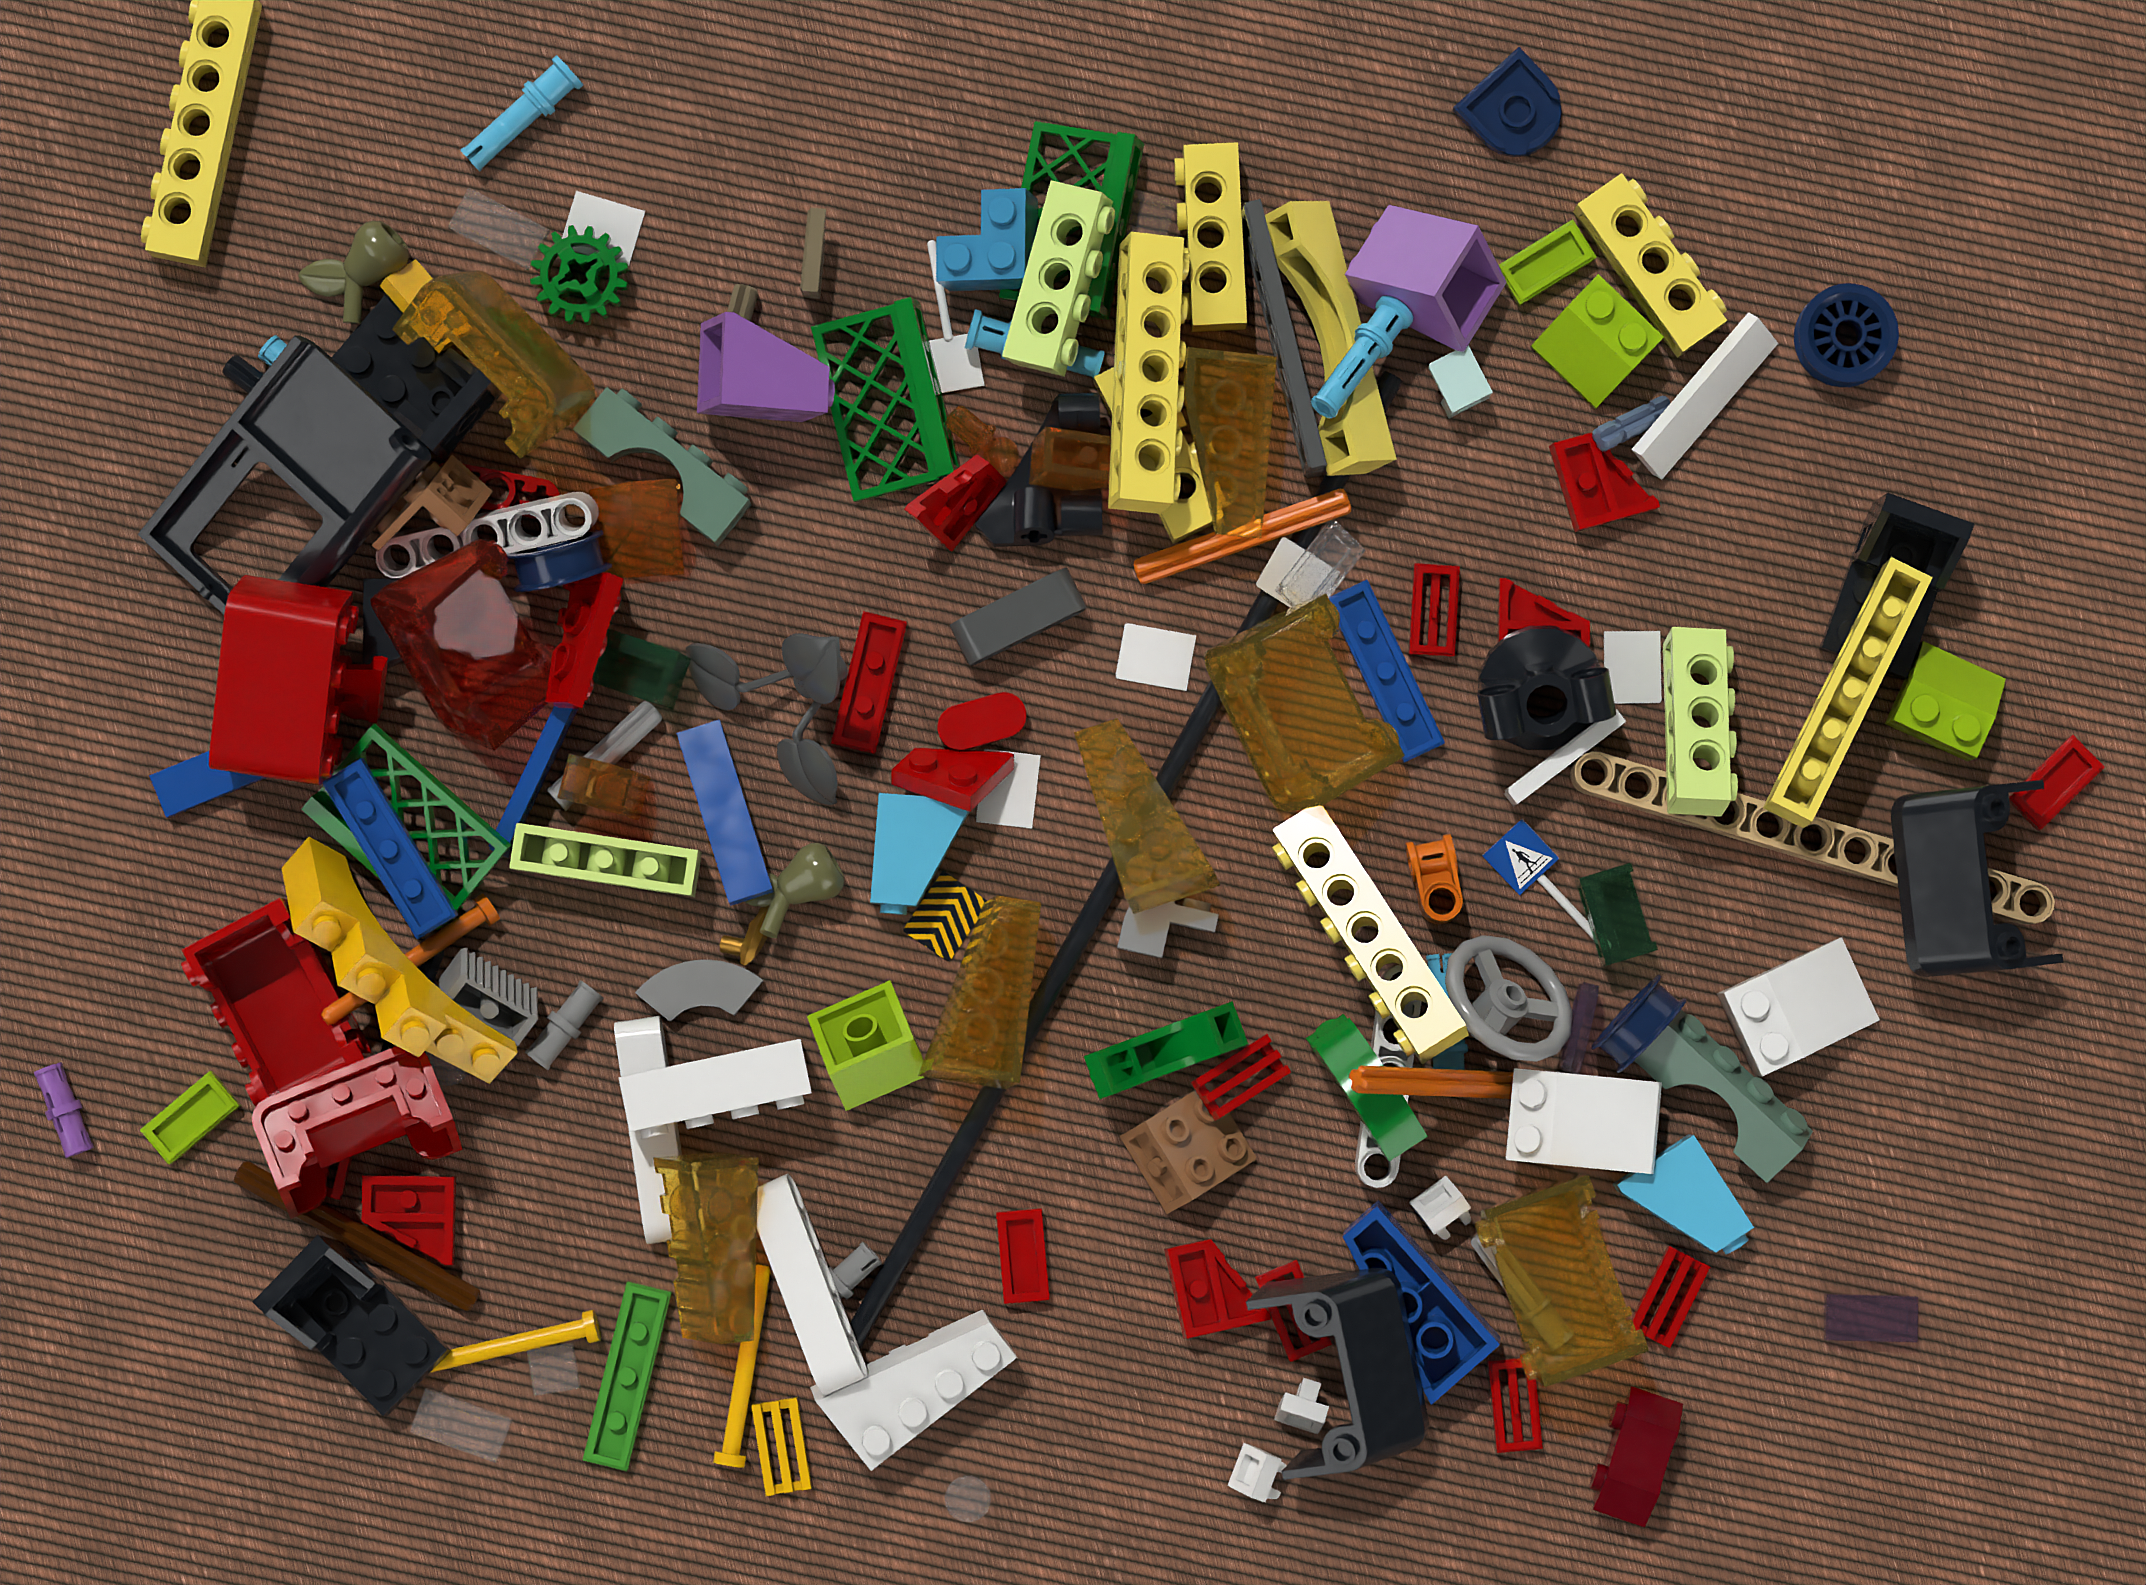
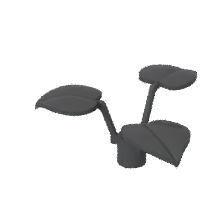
M803 633L792 634L784 639L782 643V657L787 669L747 683L739 681V667L724 651L702 643H692L685 648L687 663L695 685L709 703L720 709L731 710L738 706L741 700L739 692H749L794 676L793 682L796 690L803 697L812 698L814 701L793 731V740L785 738L778 743V761L787 780L801 794L822 804H836L838 780L832 759L818 743L810 739H803V732L820 706L831 703L837 697L840 682L847 677V666L840 656L839 637H818Z

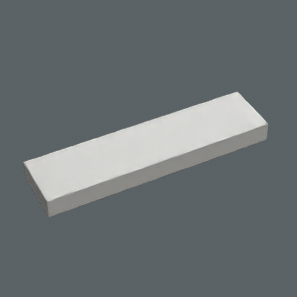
M1749 312L1631 449L1656 477L1661 480L1665 477L1777 346L1778 342L1758 317Z

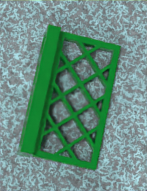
M1035 121L1021 188H1026L1029 192L1033 193L1034 185L1048 175L1052 181L1060 182L1054 171L1075 157L1087 175L1073 186L1084 188L1092 182L1099 192H1102L1113 201L1112 207L1115 209L1113 227L1109 234H1104L1100 251L1103 254L1102 267L1097 278L1091 279L1087 294L1091 299L1088 315L1094 318L1109 320L1118 277L1119 244L1126 238L1144 143L1135 134L1124 132L1112 134ZM1044 134L1062 137L1070 149L1050 164L1047 163L1041 154ZM1070 138L1083 141L1074 146ZM1095 142L1109 144L1107 161L1091 171L1080 153ZM1040 161L1044 168L1037 173L1038 164ZM1104 174L1101 186L1097 178ZM1038 207V220L1041 217L1043 207ZM1076 226L1070 229L1066 235V238L1074 232H1076L1082 226ZM1070 270L1059 272L1054 279L1053 285L1070 274ZM1001 289L999 298L1017 302L1020 292L1013 291V289Z
M908 297L894 301L892 305L811 326L818 359L830 367L829 379H832L835 385L834 401L830 408L853 502H860L939 481L960 467L921 305L918 300ZM891 316L895 333L886 349L865 338L874 321ZM863 324L859 333L850 329V327ZM844 330L855 337L842 361L828 352L824 334ZM862 342L882 353L869 377L849 365ZM897 344L901 358L892 354ZM889 358L903 366L906 376L896 393L876 381ZM831 361L839 365L835 374L833 372ZM846 370L866 381L854 404L839 397L837 384ZM872 386L893 397L881 420L860 409ZM907 389H909L912 402L903 398ZM899 402L912 408L916 417V422L907 437L887 425ZM841 404L850 409L846 417H844ZM857 413L877 425L864 448L852 442L848 434V428ZM883 430L904 441L891 464L871 453ZM918 432L920 433L922 446L913 441ZM913 446L925 454L929 472L911 477L897 468L909 447ZM852 448L861 453L856 462ZM867 457L888 470L878 486L862 490L858 472ZM894 473L904 478L889 483Z
M374 724L367 730L332 776L360 758H364L367 763L366 750L373 741L387 752L389 769L370 770L374 777H390L392 800L389 801L404 826L403 807L424 806L426 831H408L412 839L427 838L430 862H427L456 912L459 913L463 908L462 905L512 845L379 726ZM398 763L401 764L404 768H398ZM399 775H413L421 782L423 799L402 800ZM322 786L318 793L310 797L301 810L379 878L325 787ZM432 793L438 798H432ZM447 805L454 811L457 829L436 830L433 806ZM466 823L473 829H466ZM467 836H482L495 848L486 860H470ZM438 837H458L460 861H439ZM461 868L463 888L456 897L442 885L440 869ZM471 868H479L472 876ZM453 919L441 925L436 930H439L440 928L451 922Z

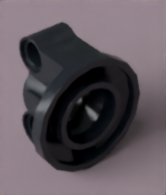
M1528 626L1507 634L1488 652L1478 674L1477 697L1484 737L1488 740H1504L1526 750H1554L1566 745L1593 723L1608 720L1616 715L1609 669L1600 666L1595 652L1578 635L1557 626ZM1542 685L1556 686L1566 696L1562 707L1556 713L1548 716H1537L1527 710V699L1530 693Z

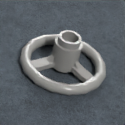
M1481 935L1462 942L1449 957L1445 976L1448 996L1465 1022L1467 1030L1472 1037L1480 1041L1487 1048L1514 1060L1537 1062L1559 1053L1571 1036L1573 1012L1566 989L1552 968L1531 949L1508 938ZM1494 955H1502L1522 965L1539 981L1549 996L1550 1001L1527 998L1523 989L1518 984L1503 979ZM1474 958L1485 984V991L1471 1004L1463 979L1465 966ZM1522 1017L1554 1022L1553 1030L1545 1040L1536 1043L1517 1042L1505 1036Z

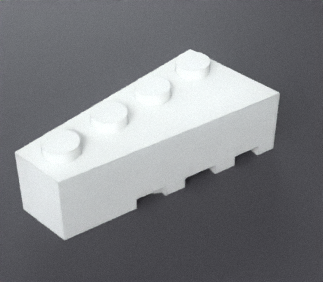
M801 1039L618 1077L629 1131L640 1130L641 1139L669 1133L667 1124L685 1120L687 1129L713 1124L712 1114L731 1111L732 1119L759 1114L758 1105L776 1101L777 1110L804 1104L803 1095L812 1093Z
M980 1310L929 1333L928 1337L908 1346L904 1344L889 1351L888 1355L866 1364L868 1377L826 1396L821 1393L817 1385L811 1386L810 1389L816 1403L872 1471L1014 1361L1017 1356L986 1313Z

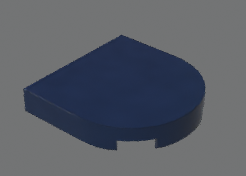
M1520 47L1512 52L1452 109L1489 149L1508 157L1528 156L1544 148L1557 132L1562 113L1560 95L1556 86Z

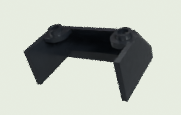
M2043 780L1906 794L1900 796L1894 802L1891 809V825L1906 959L1910 969L1918 976H1946L2064 963L2063 953L2027 956L2025 940L2021 931L2009 923L1994 924L1984 832L1998 831L2007 823L2010 815L2008 793L2044 789Z
M1370 1268L1265 1283L1246 1301L1248 1310L1292 1304L1295 1322L1301 1331L1312 1337L1334 1336L1352 1423L1332 1428L1324 1437L1322 1448L1301 1450L1281 1471L1283 1480L1354 1471L1412 1450L1425 1439L1429 1431V1418L1401 1284L1391 1271L1384 1268Z

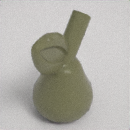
M369 221L360 226L355 233L351 248L344 262L335 259L317 260L303 268L299 272L298 277L308 290L317 295L334 297L344 294L343 323L361 324L363 286L371 285L404 268L409 259L408 246L400 235L382 221Z
M810 843L796 853L789 865L778 877L768 872L774 892L744 902L758 907L769 906L760 933L770 938H777L790 904L795 905L831 899L841 892L844 887L845 877L827 846L821 843Z

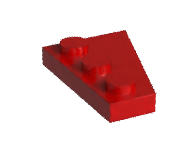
M602 572L588 578L563 584L562 588L570 591L567 609L563 607L558 613L557 625L563 627V640L552 653L545 702L559 708H583L584 702L589 698L593 690L594 681L592 677L598 659L602 656L607 646L606 633L612 615L615 614L621 602L620 590L623 578L609 572Z

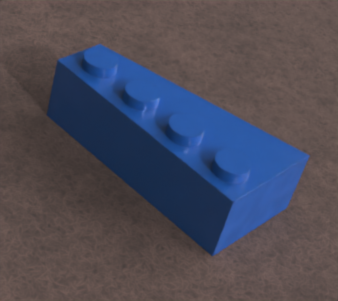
M1379 1200L1344 1230L1342 1237L1360 1270L1384 1268L1391 1271L1398 1278L1403 1292L1421 1384L1426 1397L1432 1405L1500 1345V1336Z

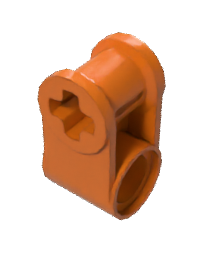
M1451 834L1443 835L1442 840L1415 845L1412 841L1405 842L1409 871L1415 884L1422 916L1433 924L1451 922L1458 915L1463 905L1458 878L1457 858ZM1434 856H1441L1440 858H1435V859H1430V860H1425V861L1422 860V859H1424V858H1429V857H1434ZM1435 891L1448 893L1453 900L1452 911L1445 915L1435 913L1429 906L1430 894Z

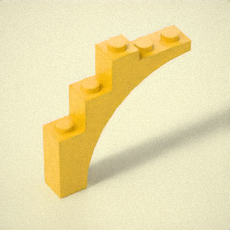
M308 837L282 867L293 932L331 952L338 986L375 1004L382 1039L417 1057H420L424 1051H427L490 1084L518 1053L515 1041L483 1023L432 983L403 954L372 914L352 878L346 856Z

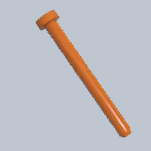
M481 893L472 900L473 908L404 955L416 967H419L483 922L491 926L500 920V917L489 899ZM348 992L326 1007L321 1017L327 1025L335 1024L368 1001L352 992Z

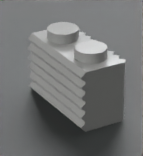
M468 948L460 949L438 981L440 982L439 988L446 995L483 1023L515 1041L516 1047L538 1020L537 987L530 988L529 983L523 984L522 979L514 978V974L507 975L506 970L500 971L498 965H491V961L484 962L483 957L476 958L475 952L469 953Z

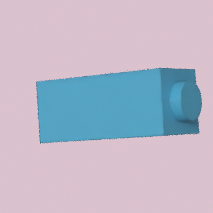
M879 793L870 899L872 904H880L879 913L907 915V906L918 907L965 822L969 811L926 796Z
M1691 1134L1686 1135L1655 1156L1654 1174L1629 1172L1612 1184L1617 1192L1704 1248L1715 1253L1722 1249L1725 1254H1729L1738 1249L1749 1240L1745 1233L1754 1228L1696 1137Z

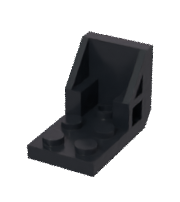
M384 295L331 357L443 462L502 394L501 390L487 375L452 348H447L443 352L438 353L387 295Z
M1886 493L1873 502L1864 520L1819 649L1838 656L1881 567L1893 557L1933 577L1886 671L1887 674L1907 679L1936 595L1944 590L1970 539L1975 524L1891 493Z
M317 1235L253 1300V1303L268 1318L310 1350L321 1352L367 1401L385 1417L451 1351L356 1253L339 1240Z

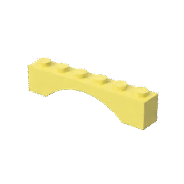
M1290 201L1266 214L1265 218L1277 266L1301 298L1312 321L1321 349L1326 382L1336 366L1354 345L1355 330L1361 325L1352 287L1345 276L1347 267L1330 202ZM1371 366L1359 385L1339 409L1335 418L1321 417L1318 431L1327 463V476L1367 474L1397 460L1373 366Z

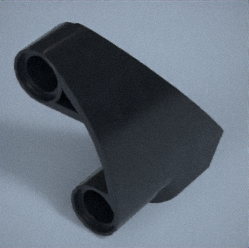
M1099 392L1058 393V396L1053 400L1043 424L1017 468L975 524L976 529L993 547L1038 546L1051 542L1055 536L1103 534Z

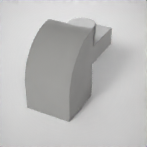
M1162 885L1153 887L1140 894L1129 906L1123 920L1117 949L1162 958L1170 924L1214 933L1219 914L1210 912V903L1185 898L1183 906L1174 904L1178 886Z

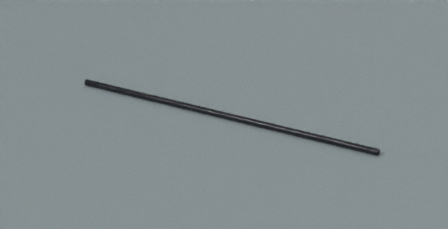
M1383 371L1377 382L1385 414L1403 383L1399 377L1387 371ZM1326 473L1313 498L1340 488L1344 489L1351 475L1327 476ZM1324 523L1292 533L1289 540L1308 552ZM1262 589L853 1316L850 1325L860 1351L1279 605V600Z

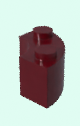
M1631 1386L1624 1403L1616 1401L1608 1427L1613 1428L1614 1432L1604 1464H1596L1589 1484V1489L1596 1491L1593 1510L1645 1528L1660 1496L1666 1467L1679 1434L1683 1403Z

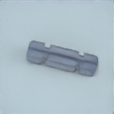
M1666 396L1657 397L1648 404H1643L1616 417L1613 421H1608L1598 426L1592 432V438L1596 442L1598 449L1607 451L1621 442L1623 443L1646 432L1670 405L1669 398Z

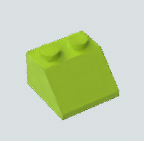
M1598 274L1530 347L1596 409L1660 343L1664 336Z
M1922 641L1915 655L1908 678L1904 680L1885 724L1965 761L1976 759L1995 720L2006 679Z
M891 980L807 1016L828 1074L846 1111L930 1075Z

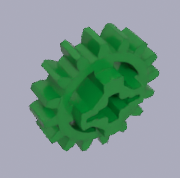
M571 225L568 227V237L563 239L554 231L551 235L555 244L551 248L541 243L538 246L544 256L543 261H531L532 268L540 272V276L530 279L532 287L544 289L538 294L536 299L540 305L551 301L549 314L555 318L561 311H564L565 321L570 325L575 321L576 315H581L586 325H591L592 313L598 312L604 319L608 318L605 306L611 303L614 306L620 307L622 303L615 293L617 290L624 291L629 288L628 283L619 278V275L629 272V266L627 263L616 262L623 255L620 246L608 249L611 241L610 235L604 233L597 240L595 239V232L592 226H587L584 235H578L575 227ZM573 247H589L598 251V253L594 252L589 256L574 252ZM559 256L561 259L559 274L553 277L550 282L552 265ZM577 266H580L583 271H587L586 277L588 281L581 285L577 280H572L574 278L572 270ZM610 269L608 285L601 294L598 290L601 276ZM570 295L585 298L587 303L572 304L561 298L565 299Z

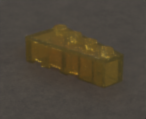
M1118 718L1074 732L1121 886L1133 914L1221 886L1213 868Z
M996 895L983 904L918 1076L1008 1089L1020 1083L1041 902Z
M724 1152L653 1157L656 1174H662L665 1193L659 1195L662 1213L669 1215L672 1238L667 1240L669 1257L674 1258L678 1271V1277L673 1283L682 1338L715 1344L754 1341L759 1157Z

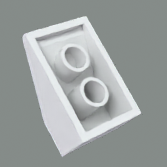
M1842 937L1717 993L1754 1076L1767 1075L1880 1020Z
M1514 1068L1506 1160L1654 1174L1662 1082Z

